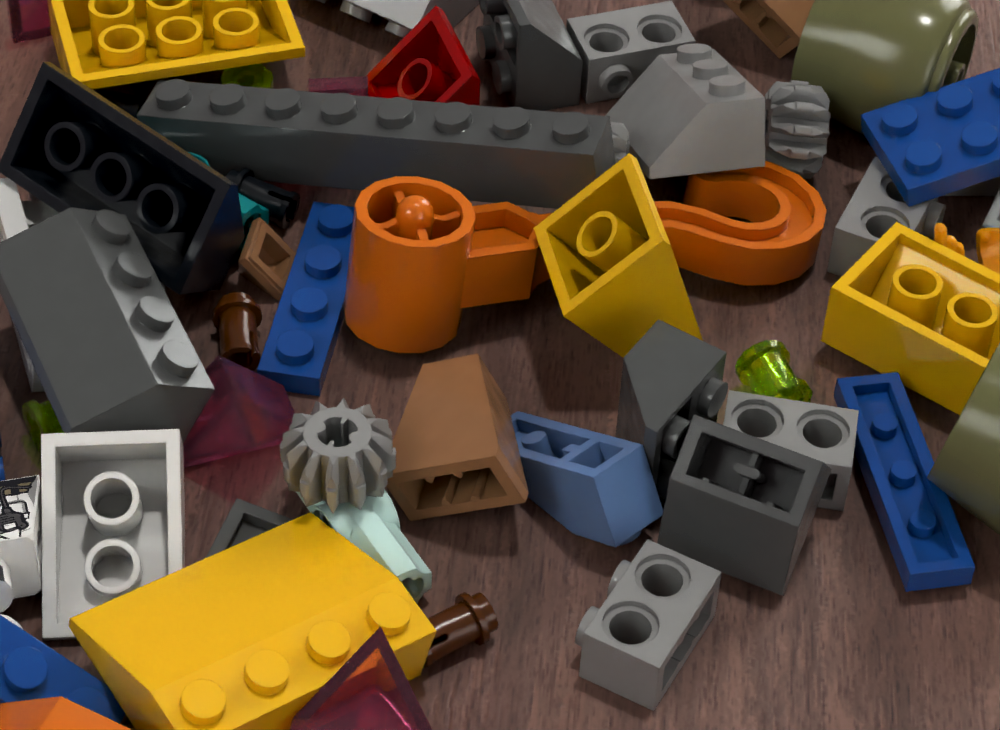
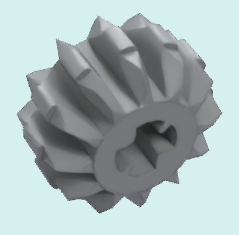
M790 80L789 82L776 81L765 94V161L778 164L799 174L802 178L811 179L822 167L823 155L827 153L826 144L827 138L830 135L829 121L831 114L828 111L830 100L822 86L808 85L809 82Z
M344 397L337 407L327 408L320 402L315 401L311 415L303 413L293 414L292 424L289 426L290 430L283 433V441L280 443V458L283 463L284 480L288 484L289 491L300 492L306 507L325 501L333 514L340 503L349 502L361 510L366 496L383 497L385 487L388 484L387 479L393 477V470L396 469V448H393L392 431L389 428L387 419L375 418L370 404L363 405L354 410L350 409Z

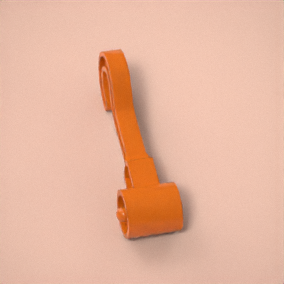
M765 161V166L688 175L683 204L673 201H654L679 268L712 279L743 286L777 285L799 278L815 263L827 212L819 192L804 178L769 161ZM395 176L372 183L360 192L354 206L344 301L346 325L359 339L375 348L395 353H424L443 347L456 337L461 324L463 308L529 299L538 284L550 279L533 228L552 213L536 214L508 201L472 206V203L453 187L441 181L419 176ZM728 217L746 219L753 223H746L738 220H733Z

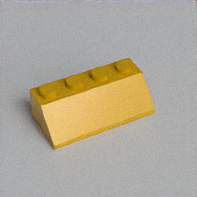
M896 222L831 287L821 341L881 374L898 372L904 386L960 415L1000 342V274Z

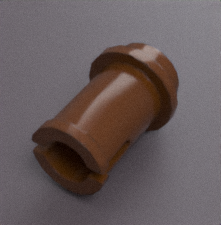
M233 292L226 294L219 300L212 313L213 324L219 330L220 365L224 370L229 367V373L232 374L250 373L256 370L261 359L257 327L262 321V311L254 299L246 293Z
M466 592L461 593L455 597V605L428 618L436 629V634L423 668L432 665L434 661L473 641L478 645L489 641L490 633L498 629V621L490 602L482 593L478 592L472 596Z

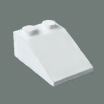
M180 429L41 434L43 640L77 639L69 628V619L185 568L184 448Z

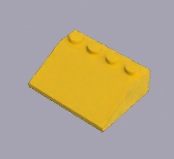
M47 0L51 34L60 67L63 71L91 89L305 57V46L287 0Z
M311 512L69 619V628L136 730H311L420 676L436 634L434 626L396 575Z

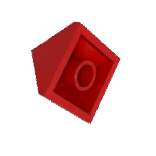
M435 6L359 82L364 95L369 97H402L418 101L461 102L466 105L480 104V78L445 12L438 6Z

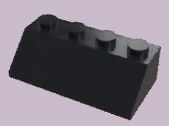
M51 62L42 63L1 158L0 173L59 213L72 207L95 211L106 209L119 214H126L159 281L179 295L220 290L245 237L237 184Z

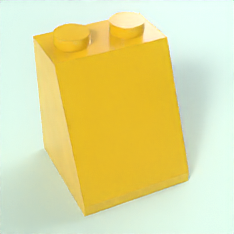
M628 153L533 228L563 317L624 358L658 319L703 341L671 244L639 162L632 154Z

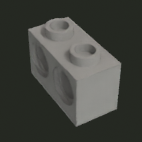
M672 0L569 18L566 29L583 60L580 94L586 104L621 98L658 55L677 53V47L696 43Z
M875 156L835 226L827 272L842 277L896 222L934 239L935 224L942 223L946 205L937 202V197L908 207L881 161Z
M729 390L723 425L824 462L831 468V472L817 507L838 511L844 510L853 466L859 410Z
M647 539L632 562L624 559L617 566L608 586V597L600 609L591 606L579 624L575 636V644L582 647L579 677L654 711L715 616L722 572Z

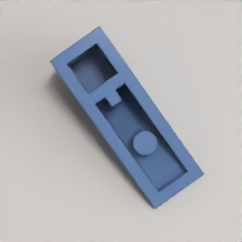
M520 411L511 415L529 491L528 498L571 533L608 546L617 547L635 540L641 534L643 528L663 515V508L643 444Z

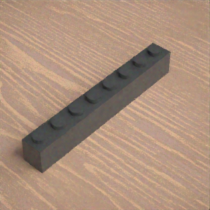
M159 79L137 114L139 121L185 151L201 155L208 161L212 169L226 177L232 169L241 171L244 168L253 170L254 178L267 182L364 190L379 180L395 176H419L441 181L460 191L469 201L490 203L508 201L514 205L558 209L616 164L610 116L588 115L580 112L564 113L527 110L521 107L503 108L466 105L461 102L418 101L402 97L381 98L357 96L348 93L332 94L296 91L291 88L271 89L240 86L238 84L223 85L187 82L181 79Z

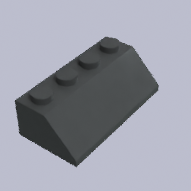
M70 207L0 242V294L63 432L180 429L183 443L215 388L126 214H119L106 209L95 211Z

